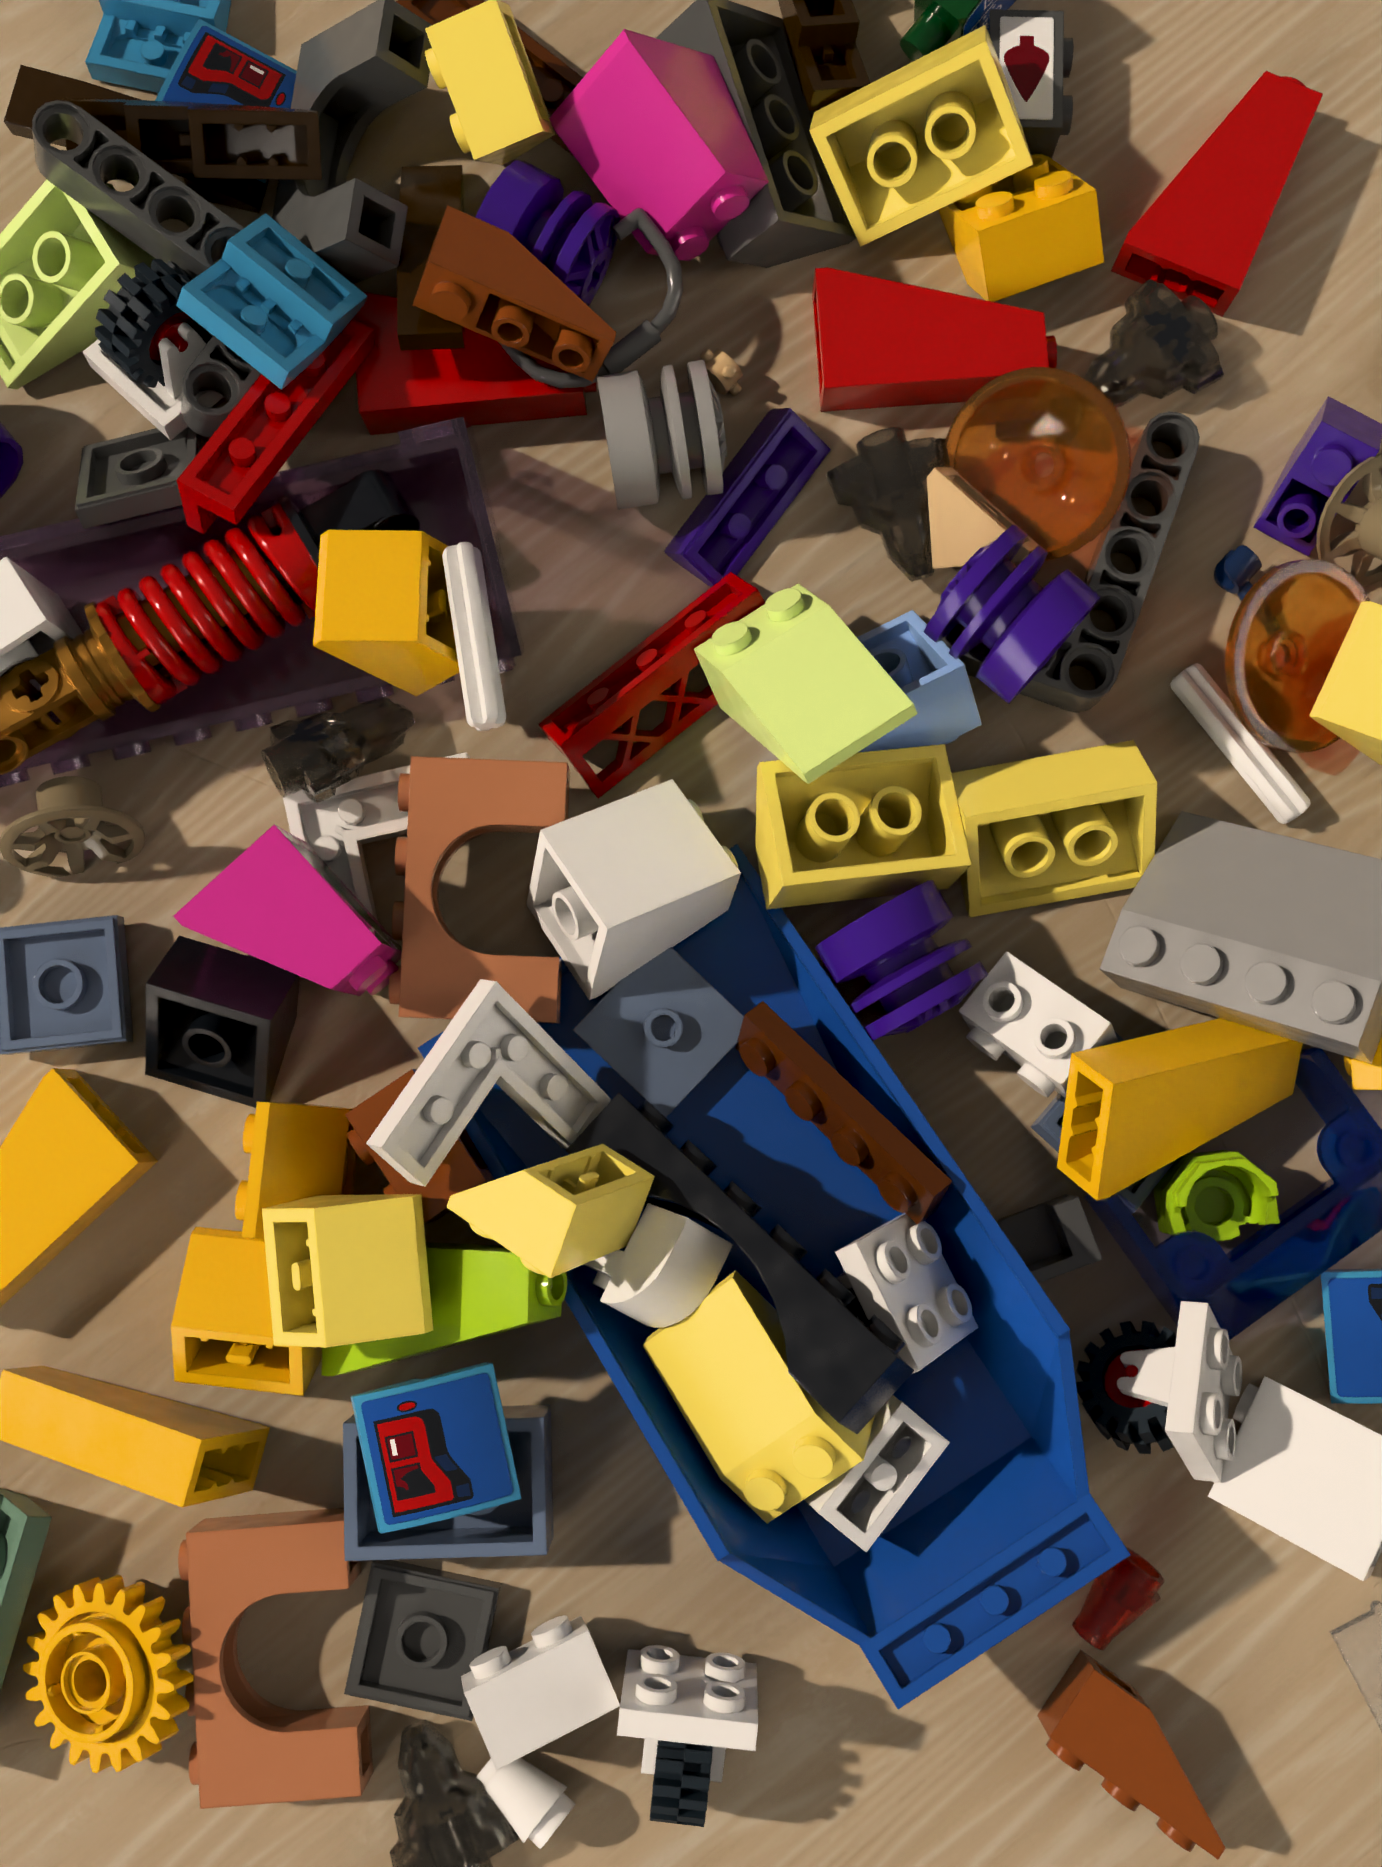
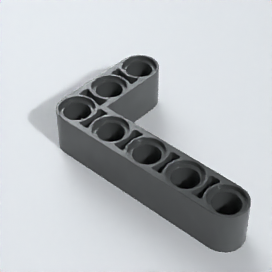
M55 100L47 102L37 109L32 119L35 159L40 173L50 183L155 259H162L166 264L169 260L176 263L194 279L215 264L216 260L221 259L228 239L244 229V227L81 107L68 101ZM59 139H67L75 142L78 146L75 149L66 151L59 150L51 146L50 143ZM121 179L131 183L134 188L125 192L115 191L107 187L106 183L111 180ZM168 219H178L186 223L190 228L183 232H171L160 223ZM215 336L210 339L187 369L182 385L181 414L186 425L193 432L203 437H211L261 375L260 372L237 356ZM205 390L216 391L228 403L216 409L207 408L201 405L194 396Z
M1169 411L1158 414L1147 424L1129 454L1087 571L1084 583L1101 596L1092 610H1104L1111 614L1115 620L1116 631L1104 632L1096 628L1091 622L1089 612L1068 639L1019 694L1066 711L1082 712L1095 706L1111 690L1119 674L1198 451L1200 436L1197 426L1189 417L1182 413ZM1159 441L1168 444L1174 450L1176 458L1167 459L1159 456L1154 451L1151 442ZM1142 497L1150 501L1155 507L1156 515L1144 516L1138 513L1132 506L1131 498ZM1122 553L1130 557L1135 563L1136 573L1125 574L1118 571L1111 562L1110 554ZM950 633L942 639L949 649L955 643L950 637ZM982 642L959 658L965 664L968 676L977 678L976 675L991 650ZM1081 666L1090 670L1095 677V689L1088 691L1076 687L1070 680L1069 667Z

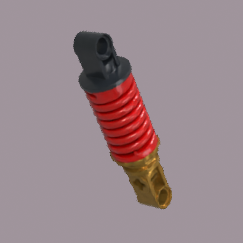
M383 470L365 471L355 476L346 485L301 510L285 494L277 498V503L261 512L264 519L258 515L248 519L247 527L258 548H255L243 530L232 527L225 533V541L230 552L226 550L221 542L211 539L205 542L203 546V551L209 564H206L196 552L189 551L183 555L182 564L188 574L186 577L178 566L168 563L162 566L160 570V575L167 586L163 589L153 576L146 575L141 578L138 584L146 598L143 601L135 590L125 587L119 590L117 599L113 594L98 603L93 601L84 606L90 626L84 634L81 633L75 636V639H69L67 636H64L53 643L54 648L32 660L19 664L9 673L0 677V775L16 769L26 759L58 741L73 736L78 730L100 718L102 721L109 719L116 714V706L125 704L127 700L130 701L135 698L150 712L156 711L161 707L160 704L187 689L188 686H194L199 683L202 671L208 674L219 672L222 667V658L229 662L240 660L243 656V645L250 650H258L264 644V633L271 638L281 637L285 632L284 619L291 626L298 627L304 624L306 614L309 619L314 617L321 534L329 529L420 531L418 518L391 476ZM278 525L281 533L274 536L269 527L272 528ZM30 679H35L41 685V691H38L29 682ZM50 711L61 720L60 723H55L48 716Z

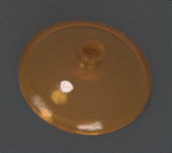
M1031 367L1008 372L993 379L976 391L966 401L952 422L942 455V467H952L1048 552L1045 561L1066 556L1083 548L1104 531L1124 500L1129 485L1132 461L1131 446L1124 421L1106 394L1096 385L1079 375L1048 367ZM1042 453L1049 454L1054 461L1053 471L1047 477H1041L1035 470V461Z
M1296 560L1279 565L1263 575L1251 587L1235 613L1225 653L1228 693L1234 710L1244 727L1253 737L1270 748L1285 752L1306 753L1328 747L1340 739V737L1313 720L1309 715L1361 602L1370 601L1361 584L1344 568L1323 560Z

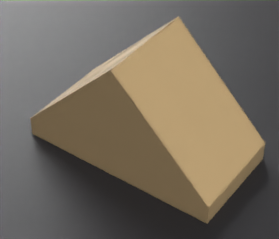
M935 467L927 476L933 569L964 566L981 547L996 540L1011 525H1016L952 467ZM1027 536L1024 544L1011 561H1023L1040 545L1030 536Z

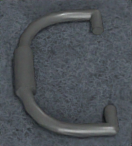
M637 208L615 224L612 227V231L621 241L638 228L658 253L666 269L668 286L661 311L651 322L648 320L644 321L611 347L593 382L573 373H561L543 367L530 355L499 343L513 362L535 381L559 389L587 387L597 382V376L621 373L661 341L660 334L676 317L683 295L681 264L669 241L643 209Z

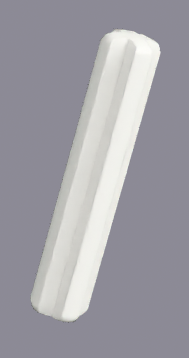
M460 542L457 545L448 546L444 549L442 554L467 723L469 726L475 727L477 731H488L504 725L507 718L481 551L473 547L471 542Z
M1195 663L1179 673L1170 683L1171 689L1279 823L1286 824L1304 813L1311 805L1308 796L1204 667L1199 663Z

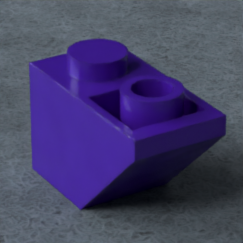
M1328 396L1291 454L1253 528L1309 556L1317 544L1319 520L1328 498L1347 473L1369 457H1375L1378 454L1382 439V424ZM1359 481L1351 487L1342 502L1346 501Z

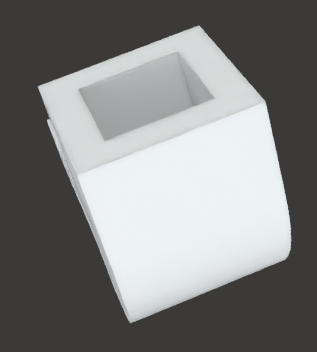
M648 1203L624 1251H614L583 1265L597 1272L592 1284L605 1290L600 1299L601 1302L646 1326L664 1328L682 1321L703 1302L711 1291L733 1244L687 1217Z

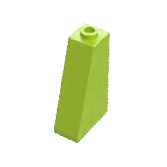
M426 1242L433 1331L425 1334L327 1348L322 1347L321 1376L332 1377L371 1369L561 1317L562 1302L567 1292L566 1272L553 1278L535 1273L522 1264L520 1257L504 1246Z

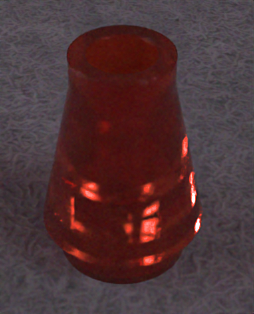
M1128 1547L1126 1548L1131 1554L1130 1556L1094 1579L1080 1613L1072 1622L1076 1632L1085 1641L1102 1651L1106 1649L1117 1635L1161 1599L1158 1590L1164 1584V1578L1153 1565Z

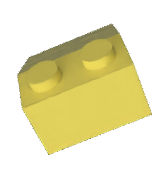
M736 1270L715 1285L698 1308L688 1317L674 1325L657 1329L645 1339L642 1345L717 1475L767 1524L864 1460L875 1415L856 1434L839 1424L788 1373L785 1337L776 1309Z

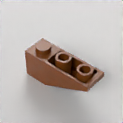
M447 205L413 306L593 382L614 343L617 332L509 232Z
M1080 1650L1037 1715L1050 1738L1046 1743L1047 1747L1073 1769L1080 1771L1083 1765L1087 1764L1104 1777L1101 1783L1102 1787L1128 1809L1136 1811L1138 1806L1142 1804L1160 1817L1156 1823L1159 1829L1183 1849L1191 1852L1197 1844L1216 1859H1219L1226 1848L1150 1708L1134 1687Z

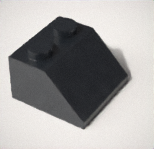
M179 936L146 982L145 1075L256 1108L257 1101L270 1102L297 1017L300 976L260 959Z

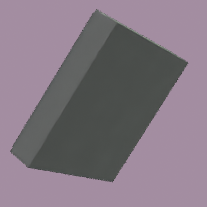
M187 427L170 441L161 431L155 428L84 446L81 454L75 512L83 529L182 505L176 480L206 444L208 437H203Z
M373 1560L344 1694L472 1721L474 1716L463 1691L461 1676L471 1671L469 1665L475 1658L488 1651L501 1583L395 1560Z

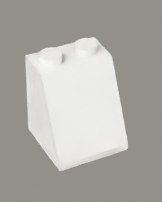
M671 779L541 829L526 905L587 998L591 1000L614 987L620 980L728 911L741 872L733 853L726 846L720 845L704 823V818L698 805L693 800L687 799L674 780Z
M1264 1376L1259 1388L1249 1383L1233 1415V1419L1242 1423L1236 1435L1233 1459L1223 1460L1221 1483L1214 1482L1208 1497L1352 1576L1365 1581L1371 1576L1382 1552V1435Z

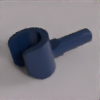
M1241 545L1235 551L1230 550L1216 565L1214 579L1222 589L1232 594H1237L1263 635L1274 629L1276 625L1256 593L1257 590L1249 581L1260 570L1262 564L1259 557L1250 548Z

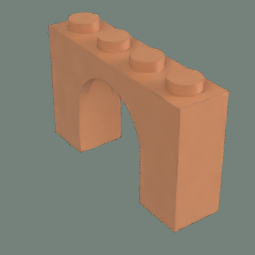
M411 756L410 774L401 773L398 783L399 811L408 812L407 837H398L395 847L396 875L405 876L404 901H395L392 911L393 939L402 940L401 966H398V970L389 976L390 1004H399V1017L453 1019L479 980L484 979L497 981L537 1023L560 1024L563 960L559 957L490 955L468 949L454 937L445 924L439 904V886L443 871L451 857L459 848L472 839L495 832L540 833L541 829L567 820L569 817L570 769L567 762Z
M344 1507L203 1519L186 1533V1540L181 1542L178 1555L180 1577L183 1581H188L190 1606L186 1607L183 1613L182 1640L183 1644L189 1645L192 1648L194 1681L186 1684L185 1699L190 1704L189 1710H187L188 1716H195L197 1742H194L190 1749L189 1778L192 1785H199L200 1809L361 1796L373 1774L369 1705L313 1710H291L276 1706L262 1698L250 1686L241 1670L237 1654V1636L240 1622L247 1608L253 1603L279 1594L349 1589L360 1575L361 1561H345Z

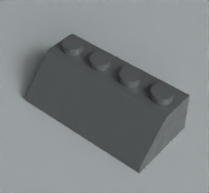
M696 0L660 33L656 39L714 56L769 181L750 200L748 208L741 215L731 219L717 233L718 242L725 253L726 259L728 261L769 268L849 244L856 239V236L809 132L815 110L809 111L793 61L783 19L729 0Z

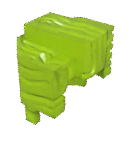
M1217 1150L1185 1154L1176 1160L1153 1189L1159 1232L1171 1236L1188 1234L1190 1238L1195 1240L1217 1242L1231 1240L1240 1236L1239 1225H1245L1246 1223L1259 1225L1280 1223L1276 1196H1279L1277 1182L1238 1151Z

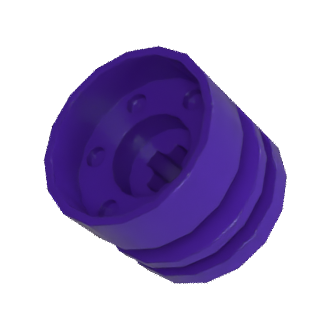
M515 160L501 172L492 184L476 214V218L509 232L589 306L604 280L613 257L618 238L614 235L612 227L620 221L617 209L604 202L593 204L590 195L583 191H573L563 199L564 189L560 179L526 161Z
M1014 524L996 540L981 547L960 569L941 594L937 610L924 630V633L937 643L950 633L958 623L965 627L949 651V654L955 659H959L970 652L980 642L991 649L981 664L976 677L1008 704L1035 677L1101 598L1098 593L1069 569L1057 575L1044 587L1034 581L1048 554L1041 546L1036 547L1016 566L1011 560L1024 544L1028 535Z
M928 880L875 908L835 932L815 947L835 984L847 982L863 975L866 977L870 987L860 994L849 1007L856 1014L877 1001L881 1003L886 1015L864 1027L872 1041L883 1036L908 1033L961 1003L977 982L988 976L981 961L957 975H954L947 961L972 947L968 939L957 940L938 947L932 936L944 927L954 915L933 880Z

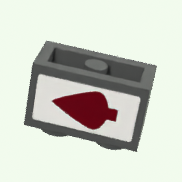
M990 9L986 28L1009 85L1030 154H1043L1052 159L1060 135H1068L1070 132L1073 115L1072 95H1063V78H1069L1074 50L1073 38H1064V11Z

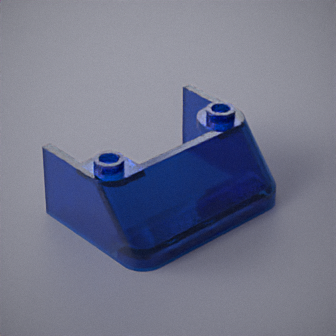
M1321 1048L1301 1050L1295 1083L1326 1124L1317 1140V1155L1321 1165L1331 1179L1279 1215V1224L1264 1226L1227 1254L1213 1238L1196 1231L1175 1233L1155 1247L1117 1194L1098 1201L1089 1194L1084 1196L1177 1327L1181 1301L1208 1303L1220 1328L1227 1329L1229 1340H1231L1382 1230V1130Z

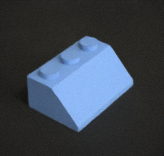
M913 610L857 637L914 703L917 715L859 752L946 745L955 741L960 735L982 725L965 664L960 659H955L949 654L950 649L942 640L936 643L924 633L927 624Z

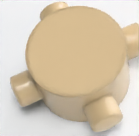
M709 348L705 349L700 354V358L705 362L708 377L714 389L723 395L727 394L728 391L732 396L737 395L742 389L738 384V381L743 376L740 367L725 352L717 349L713 353Z

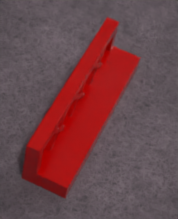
M352 319L331 344L282 390L262 374L258 377L176 480L187 526L205 534L218 516L235 525L240 522L375 347L374 329Z
M728 573L718 583L709 588L538 724L548 739L568 759L590 791L598 799L718 704L710 685L701 692L685 691L690 670L700 663L694 648L712 638L713 633L721 626L739 621L765 604L763 597L757 588L734 573ZM653 700L668 702L665 718L661 724L652 731L637 730L640 710ZM603 739L618 740L619 745L616 759L598 774H595L583 758V755Z

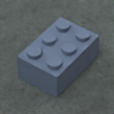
M551 1405L502 1406L522 1499L470 1514L387 1533H379L377 1529L355 1416L353 1414L343 1423L345 1561L547 1555L554 1537Z

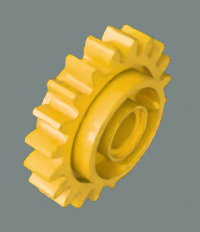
M116 1575L103 1581L98 1576L53 1597L54 1607L39 1612L37 1615V1619L44 1630L28 1636L26 1641L39 1654V1658L23 1664L24 1672L38 1678V1685L25 1693L26 1700H40L44 1705V1709L34 1721L36 1727L52 1722L55 1726V1731L52 1734L49 1746L55 1749L70 1741V1764L74 1766L90 1757L93 1773H98L111 1765L116 1772H120L162 1750L161 1742L176 1735L179 1731L173 1717L189 1710L190 1707L189 1702L182 1695L178 1694L177 1689L194 1681L193 1674L177 1667V1660L191 1652L189 1645H174L171 1641V1636L178 1630L181 1624L179 1618L162 1623L159 1616L163 1610L165 1599L161 1596L144 1603L145 1583L140 1581L125 1587L122 1575Z

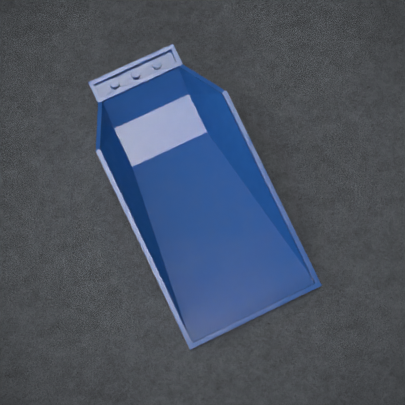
M736 844L729 850L737 861L741 875L728 911L672 948L743 1016L764 1001L952 1180L937 1211L925 1221L936 1231L941 1242L942 1255L956 1283L965 1290L970 1299L972 1315L978 1328L923 1369L911 1374L893 1394V1396L907 1405L950 1443L867 1553L819 1515L805 1500L767 1524L719 1478L642 1345L645 1339L659 1328L646 1326L601 1302L600 1299L605 1290L592 1284L597 1272L585 1265L566 1272L567 1292L564 1299L717 1561L722 1562L859 1645L897 1709H900L1131 1554L1089 1492L1070 1328L782 908L766 910L761 878L738 844ZM562 961L560 1024H538L611 1099L620 1093L638 1108L645 1099L573 1031L580 1021L611 989L589 1000L564 961ZM442 1033L418 1047L424 1059ZM735 1044L666 1117L674 1125L666 1135L679 1148L689 1139L713 1161L717 1167L709 1176L722 1189H725L733 1181L762 1208L753 1218L768 1232L779 1224L808 1251L799 1262L815 1277L826 1268L837 1278L845 1271L835 1251L904 1213L890 1207L881 1196L878 1186L857 1166H851L844 1162L835 1152L831 1141L811 1121H805L798 1117L787 1104L785 1096L765 1076L761 1077L754 1074L743 1062L740 1052L735 1048ZM496 1083L465 1127L495 1180L569 1155L565 1148H562ZM684 1216L733 1244L713 1287L736 1270L776 1309L773 1298L757 1268L735 1241L721 1230L693 1217Z

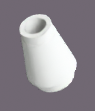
M490 1758L476 1777L485 1786V1790L521 1841L524 1843L529 1838L540 1850L576 1805L564 1794V1791L567 1789L566 1785L522 1758L498 1770L495 1769Z

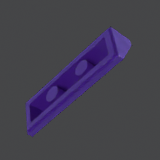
M791 408L770 410L723 471V493L705 495L664 552L673 561L710 587L718 583L730 572L738 575L831 449Z

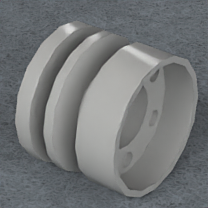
M704 360L687 362L689 392L678 393L673 365L662 366L659 397L648 398L638 370L597 376L618 510L658 504L660 474L670 472L673 474L677 490L682 499L692 498L690 469L695 468L701 469L707 496L723 493L722 475L725 457H727L725 429L720 399L708 377Z

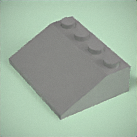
M1181 811L1123 906L1099 970L1122 989L1372 1064L1382 1036V859Z

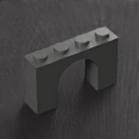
M377 0L301 44L290 109L318 111L322 180L278 179L272 219L353 284L399 266L408 206L357 178L346 182L352 157L359 141L372 121L389 106L427 88L430 74L425 50L432 47L425 28L432 25L394 0Z

